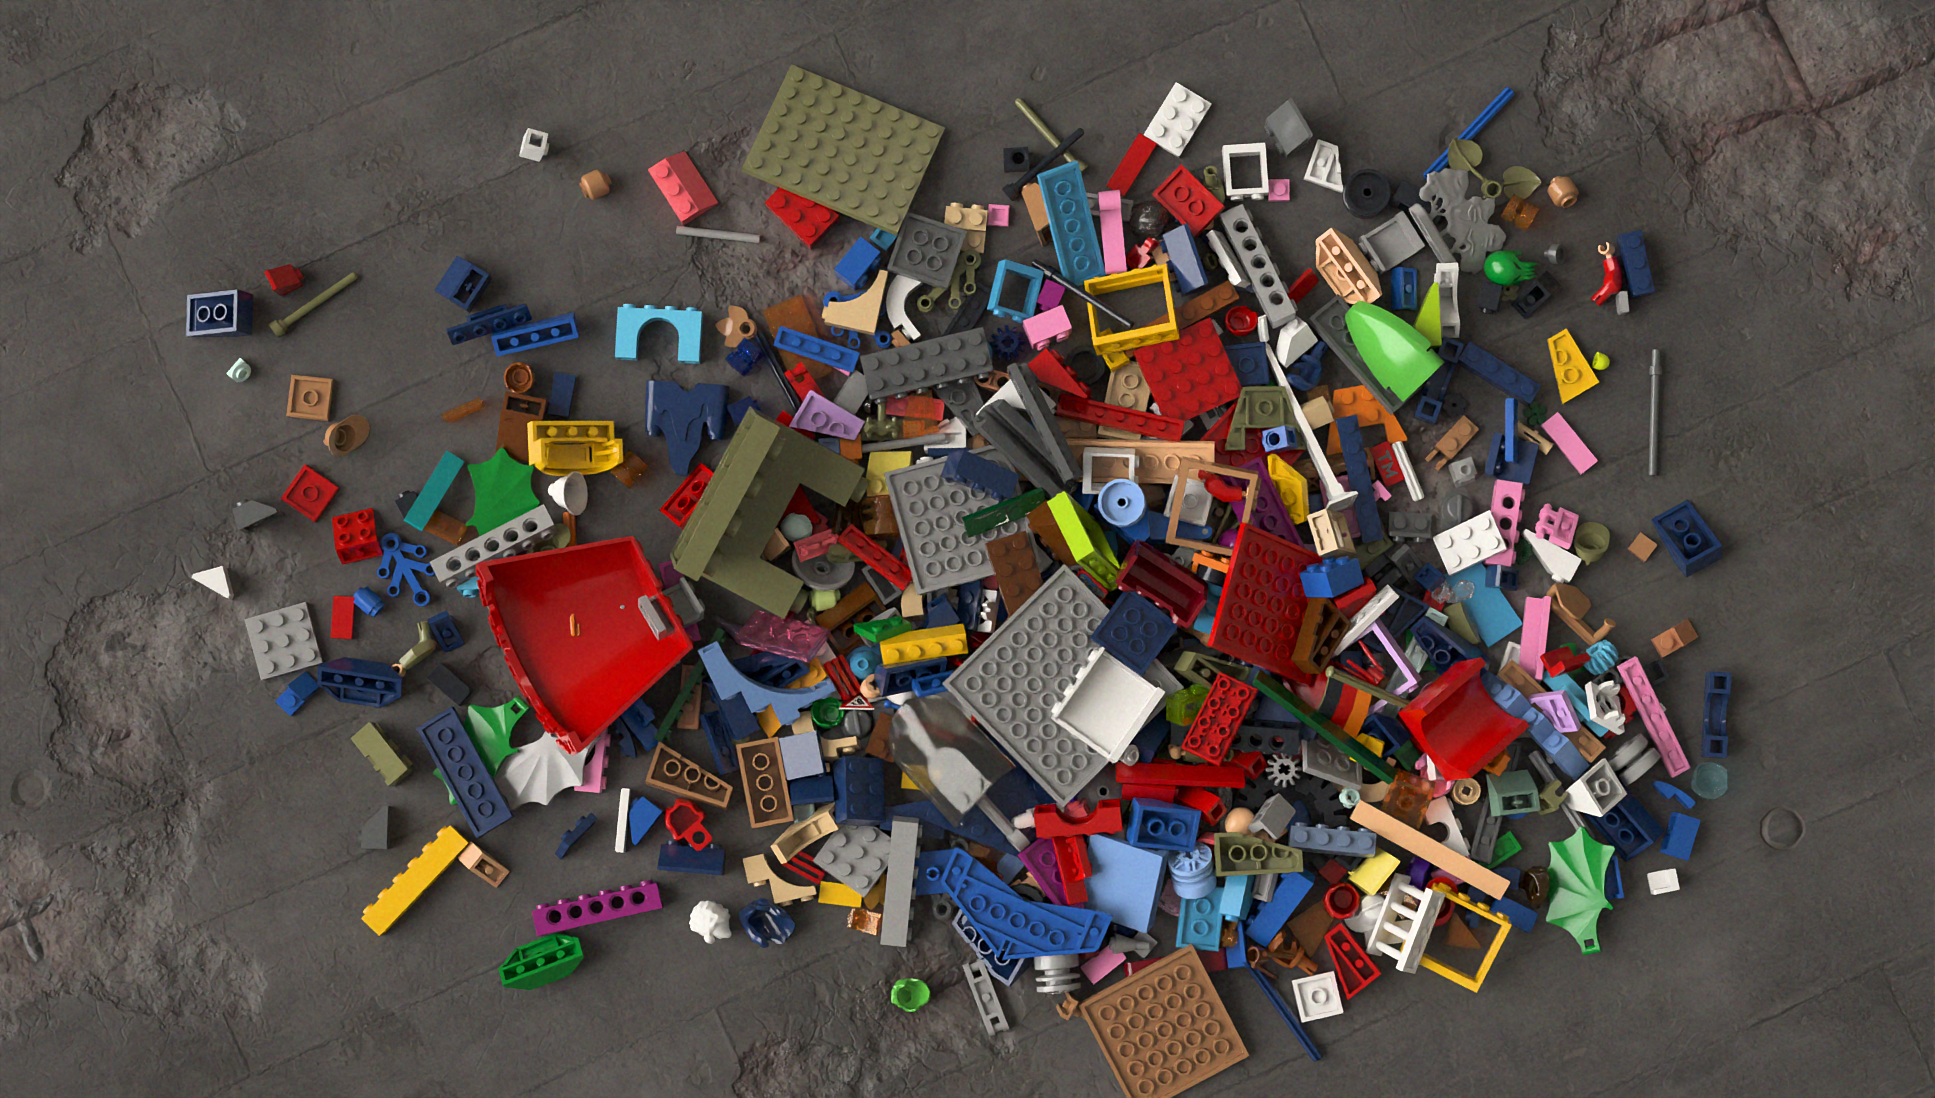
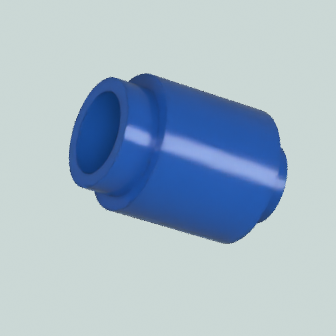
M360 587L353 595L355 598L353 602L368 616L376 617L385 607V604L382 603L383 600L369 587L364 589Z

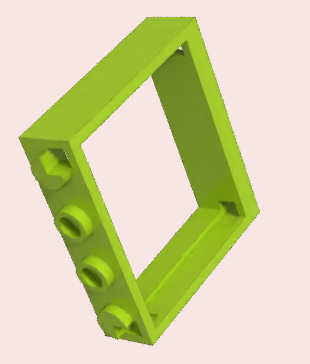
M1066 491L1056 494L1047 503L1076 562L1110 592L1117 589L1118 584L1115 581L1121 565L1099 522Z

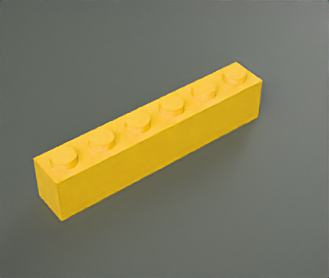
M453 825L449 827L444 826L437 833L438 838L434 843L431 841L427 843L422 849L424 853L419 858L414 857L408 863L409 869L404 874L400 872L393 879V886L390 889L386 887L377 896L379 900L374 905L371 903L364 909L363 913L365 915L361 919L379 936H383L468 846L470 841Z

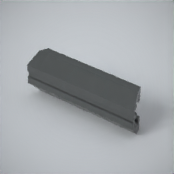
M998 399L988 404L974 417V427L1037 488L1041 487L1044 495L1049 500L1063 491L1069 493L1076 480L1064 485L1038 432L1005 399Z

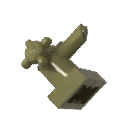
M880 402L878 404V420H871V417H867L864 420L865 423L861 429V441L904 439V420L897 419L896 417L886 419V403Z

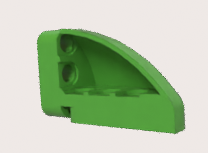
M1357 301L1346 312L1345 321L1348 330L1364 362L1385 389L1390 387L1402 402L1444 363L1432 348L1428 352L1426 351L1431 346V343L1422 334L1394 314L1363 301Z

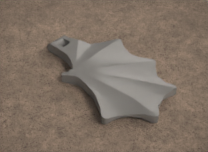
M546 731L542 738L531 744L513 747L514 749H519V752L505 759L495 777V782L501 793L507 798L510 809L517 810L521 805L529 802L550 805L555 796L563 789L572 786H584L585 760L594 745L602 739L601 736H597L586 748L573 756L562 750L556 744L558 738H555L553 734H548Z

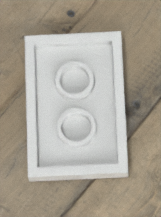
M1176 82L1145 131L1144 136L1179 158L1212 103Z
M1490 510L1433 537L1450 576L1508 550Z

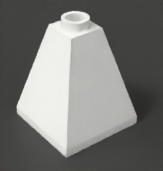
M1604 758L1564 791L1567 792L1564 802L1570 809L1601 817L1625 797L1627 793Z

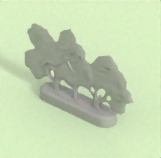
M1445 168L1440 173L1436 171L1428 173L1427 183L1420 189L1419 196L1423 201L1431 202V212L1428 214L1418 203L1410 207L1409 212L1440 263H1457L1452 254L1460 253L1462 257L1460 263L1461 271L1472 272L1475 275L1483 268L1486 252L1500 251L1506 239V234L1499 225L1487 223L1488 218L1494 213L1495 198L1482 200L1481 197L1473 196L1470 200H1466L1464 196L1469 185L1467 170L1458 169L1455 171L1452 168ZM1436 195V199L1433 201L1432 196ZM1441 197L1443 199L1442 206L1436 210L1438 208L1436 203ZM1442 209L1446 210L1445 213H1440ZM1437 215L1445 216L1448 221L1447 227L1440 233L1432 221ZM1445 234H1449L1456 239L1450 250L1442 238ZM1462 245H1466V248L1462 250L1459 248Z

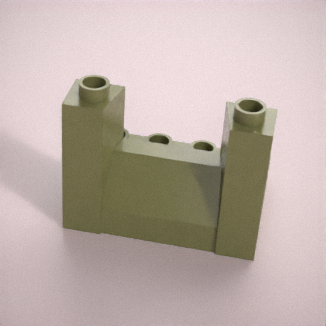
M750 406L670 553L674 569L696 581L699 580L700 576H703L785 619L789 610L798 614L809 595L808 591L801 588L804 581L762 560L760 556L800 483L845 507L849 499L858 503L864 495L870 481L862 477L865 469L856 462Z

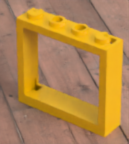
M1166 264L1153 265L1143 269L1137 268L1129 272L1114 273L1109 276L1094 277L1095 279L1084 281L1085 291L1094 297L1098 294L1161 281L1164 282L1170 323L1100 336L1097 309L1087 302L1093 346L1097 356L1180 339L1170 274Z
M1440 882L1439 885L1433 883L1431 889L1445 893L1446 898L1501 925L1474 978L1425 953L1422 954L1419 962L1420 965L1477 993L1512 926L1511 921L1508 920L1509 916L1498 911L1496 914L1490 911V907L1482 902L1476 904L1470 901L1471 898L1462 892L1456 894L1450 891L1451 887ZM1405 939L1399 949L1400 952H1402L1406 943Z

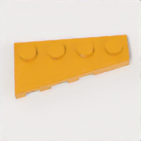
M815 657L810 661V672L783 688L799 689L811 687L823 681L828 676V673L819 659ZM769 704L765 710L758 713L755 711L767 736L772 738L781 728V724L771 704Z

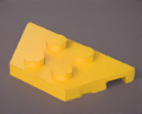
M1276 454L1269 455V476L1293 524L1307 521V516L1309 515L1307 479Z

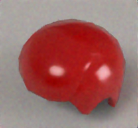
M1234 306L1228 310L1224 320L1226 328L1231 334L1244 337L1253 332L1258 323L1257 312L1251 311L1248 306Z

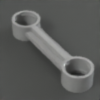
M971 781L963 789L966 795L983 810L1019 852H1022L1030 844L1029 840L993 804L977 783Z

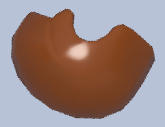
M524 362L511 364L504 374L506 388L517 394L530 391L536 381V375L531 366Z

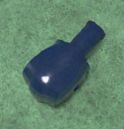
M1318 340L1310 355H1302L1300 358L1301 362L1292 365V367L1300 369L1299 375L1289 373L1285 376L1287 381L1298 390L1311 391L1318 384L1324 369L1321 360L1330 348L1328 345L1325 346V342Z

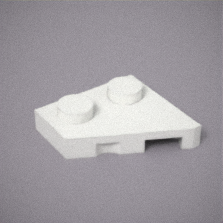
M1318 139L1303 180L1342 193L1343 185L1338 146Z
M957 417L951 420L946 419L940 422L939 425L932 426L924 431V436L941 433L946 435L945 442L924 444L925 453H928V448H967V429Z

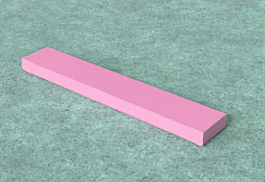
M1635 656L1618 665L1617 668L1658 753L1661 755L1669 776L1674 778L1690 769L1691 767L1638 657Z

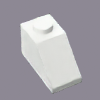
M1296 316V319L1288 322L1280 331L1275 357L1286 368L1318 341L1309 326Z

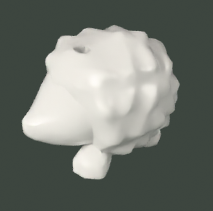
M700 901L690 915V928L704 936L705 941L710 944H714V936L719 939L730 938L732 934L729 929V919L731 917L728 913L729 910L721 904H716L715 901Z

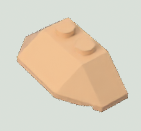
M1333 227L1316 239V268L1336 295L1339 294L1345 302L1355 304L1357 301L1371 304L1382 296L1378 274L1352 239Z

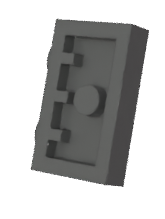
M1388 512L1387 536L1392 538L1393 542H1405V539H1414V543H1426V540L1432 538L1431 514Z

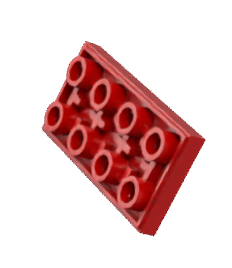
M1219 672L1181 749L1220 767L1259 692L1258 689Z

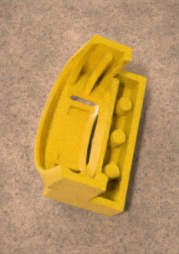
M531 421L527 423L529 465H535L536 468L545 474L568 476L571 472L577 471L582 475H590L608 471L623 462L622 439H614V421ZM554 443H585V444L559 445V444H554ZM589 446L592 448V461H591V462H590V455H589Z

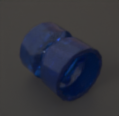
M744 337L737 345V351L732 350L725 360L739 374L746 377L752 370L751 365L757 364L764 357V354Z

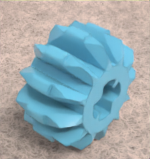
M1607 640L1598 641L1589 649H1586L1592 660L1587 662L1584 667L1594 675L1603 674L1604 671L1614 666L1615 662L1619 659L1616 647Z

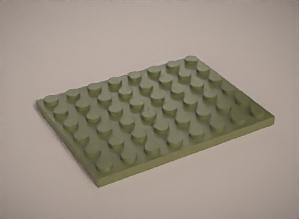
M791 64L742 167V172L897 236L942 138L945 127Z

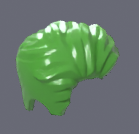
M914 978L900 979L892 988L891 1001L906 1012H914L930 1000V989L923 980Z

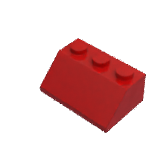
M700 462L661 507L660 511L683 530L714 473Z

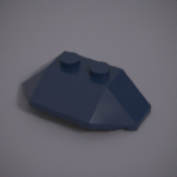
M343 657L318 665L317 685L321 688L323 687L328 694L339 702L381 708L395 699H399L402 695L403 677L387 663Z

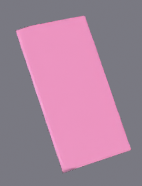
M1108 945L1099 952L1098 956L1091 958L1080 968L1094 985L1127 958L1123 953L1113 954V951L1109 950Z

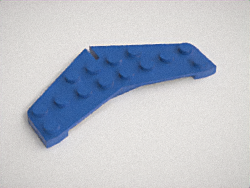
M957 846L954 848L941 879L943 887L997 957H999L1005 941H1010L1002 960L1095 952L1100 947L1113 915L1104 911L1025 900L966 850Z

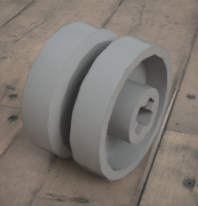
M1642 733L1624 743L1607 760L1613 771H1618L1626 766L1618 777L1625 786L1643 775L1661 757L1655 748H1649L1641 753L1648 744V740Z

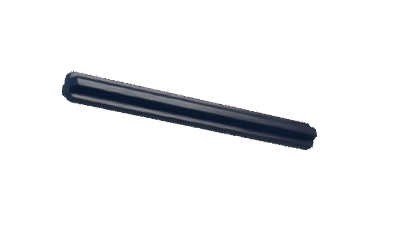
M1246 967L1314 1062L1321 1059L1323 1054L1268 977L1258 969Z

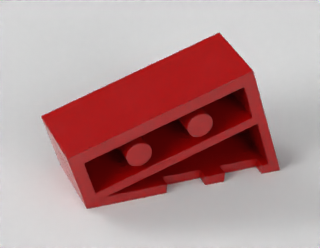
M1342 920L1325 933L1324 938L1342 982L1347 1000H1349L1381 975L1382 970L1371 956L1365 952L1366 950Z

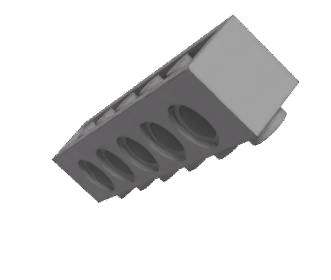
M1243 204L1221 213L1220 222L1251 282V286L1272 329L1296 319L1298 308L1293 299L1290 300L1287 295L1289 290L1284 281L1281 282L1278 277L1280 272L1276 263L1272 264L1269 259L1271 253L1267 245H1262L1260 240L1262 239L1261 232L1258 227L1254 228L1251 222L1253 217L1250 210H1245ZM1245 227L1247 231L1240 233L1237 231V228ZM1250 244L1256 246L1252 251L1247 250L1245 247ZM1258 262H1261L1265 265L1261 269L1254 267V265ZM1267 280H1270L1274 283L1271 287H1266L1263 285V283ZM1276 298L1283 301L1280 305L1272 303Z
M543 504L430 561V564L443 589H452L458 586L460 582L476 577V564L483 561L516 556V554L524 550L532 549L535 544L543 540L546 541L553 538L558 531ZM537 527L534 532H529L530 529ZM518 537L516 541L510 542L512 538ZM494 547H499L496 551H491ZM480 556L478 560L472 561L474 557ZM456 566H461L460 569L453 571Z

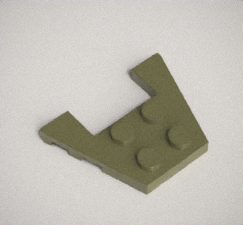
M1285 386L1242 387L1225 444V451L1245 450V429L1276 428L1284 425L1294 427L1298 448L1291 450H1306L1305 441L1303 442L1300 434L1299 424L1296 423L1294 411Z

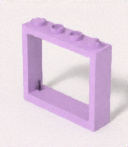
M1378 617L1346 648L1373 630L1408 679L1406 683L1391 693L1400 696L1401 693L1407 691L1409 694L1419 687L1417 682L1422 678ZM1381 699L1372 705L1366 717L1375 712L1379 714L1385 710L1383 706L1388 702Z

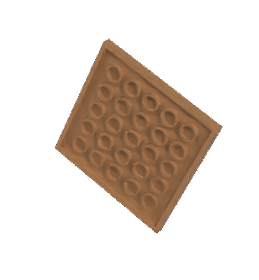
M1192 944L1175 951L1078 1003L1127 1098H1171L1249 1056Z

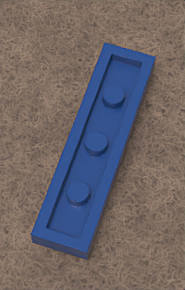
M783 326L779 327L773 344L774 347L850 373L854 372L860 355L857 351Z

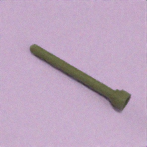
M1017 98L1015 104L1054 148L1061 144L1059 139L1021 98ZM1068 149L1061 154L1068 163L1075 160L1079 163L1081 175L1089 168L1084 161L1076 159Z
M355 272L350 273L285 319L274 320L269 326L276 336L280 338L286 334L285 331L288 330V326L357 280L358 275Z

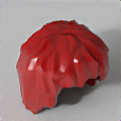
M1345 882L1332 883L1323 894V904L1331 917L1351 919L1360 907V895L1351 884Z

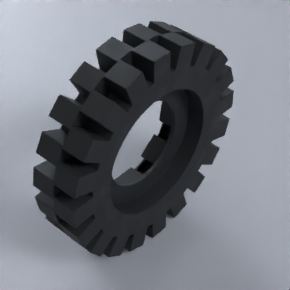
M1280 764L1279 767L1281 769H1278L1279 773L1287 775L1289 766ZM1295 764V767H1302L1301 771L1295 770V773L1301 776L1300 779L1292 777L1295 782L1294 785H1291L1287 780V787H1282V780H1280L1278 786L1274 785L1276 777L1272 780L1268 779V776L1272 775L1273 771L1266 772L1264 769L1255 780L1248 777L1245 780V787L1237 789L1233 797L1232 806H1230V811L1237 807L1248 808L1256 816L1265 801L1279 793L1282 797L1298 799L1307 807L1310 814V827L1316 828V825L1321 824L1328 825L1329 829L1337 830V827L1346 826V815H1344L1343 809L1345 807L1340 802L1338 790L1332 782L1303 772L1302 764ZM1276 842V843L1281 844V845H1285V846L1288 845V844ZM1302 852L1303 868L1311 873L1320 870L1334 857V854Z

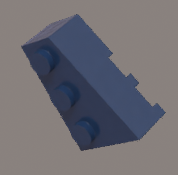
M960 450L949 453L940 477L972 488L976 492L991 495L992 499L1002 502L1003 500L1011 499L1020 475L971 452Z
M1393 586L1392 589L1399 598L1379 618L1395 640L1430 606ZM1373 630L1362 639L1368 648L1377 653H1381L1385 649Z
M798 643L735 659L733 660V665L744 675L759 683L783 688L810 672V657Z
M931 800L885 807V822L880 824V829L892 831L893 817L904 816L919 818V825H923L922 836L943 839L945 830L924 821Z

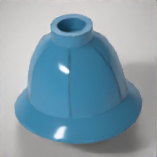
M869 646L854 649L846 658L860 685L867 676L875 674L876 664L883 662L879 650L876 647L870 648Z

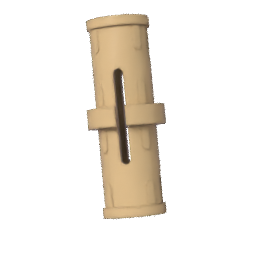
M1518 421V436L1527 442L1538 444V450L1547 455L1553 443L1540 436L1537 430L1533 431ZM1524 432L1528 433L1529 435L1540 441L1541 444H1539L1538 442L1524 434Z

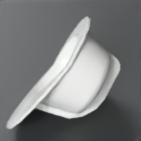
M1375 893V895L1361 897L1360 907L1351 919H1344L1349 929L1360 933L1374 929L1386 896L1382 893Z

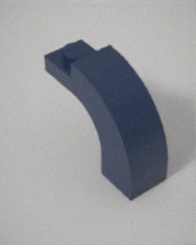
M1490 869L1492 872L1510 881L1507 889L1518 890L1520 869ZM1469 884L1464 893L1471 898L1470 901L1476 904L1482 902L1487 893ZM1466 909L1464 922H1467L1468 927L1478 928L1480 914Z

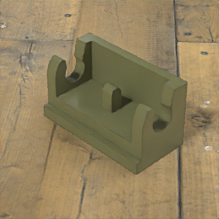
M1558 779L1544 783L1538 788L1540 811L1538 813L1540 815L1558 810L1560 803L1567 797V792L1562 793L1560 797L1555 794L1556 789L1562 784Z

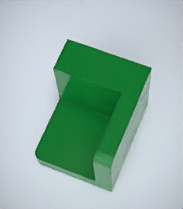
M1409 739L1391 754L1405 772L1410 771L1418 761V758L1421 757L1412 747L1413 744Z

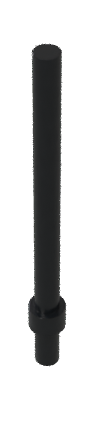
M1037 259L1032 262V267L1044 271L1043 276L1050 281H1056L1128 329L1133 328V321L1057 273L1058 271L1052 266H1046Z

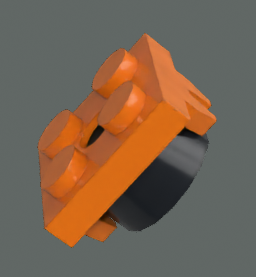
M1204 550L1195 552L1191 571L1197 572L1196 576L1204 580L1224 585L1231 557L1217 556L1218 553Z

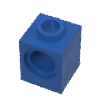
M1284 425L1262 431V444L1266 452L1279 453L1298 448L1294 427ZM1279 436V437H1280V441H1279V443L1277 444L1276 439H1277V437Z

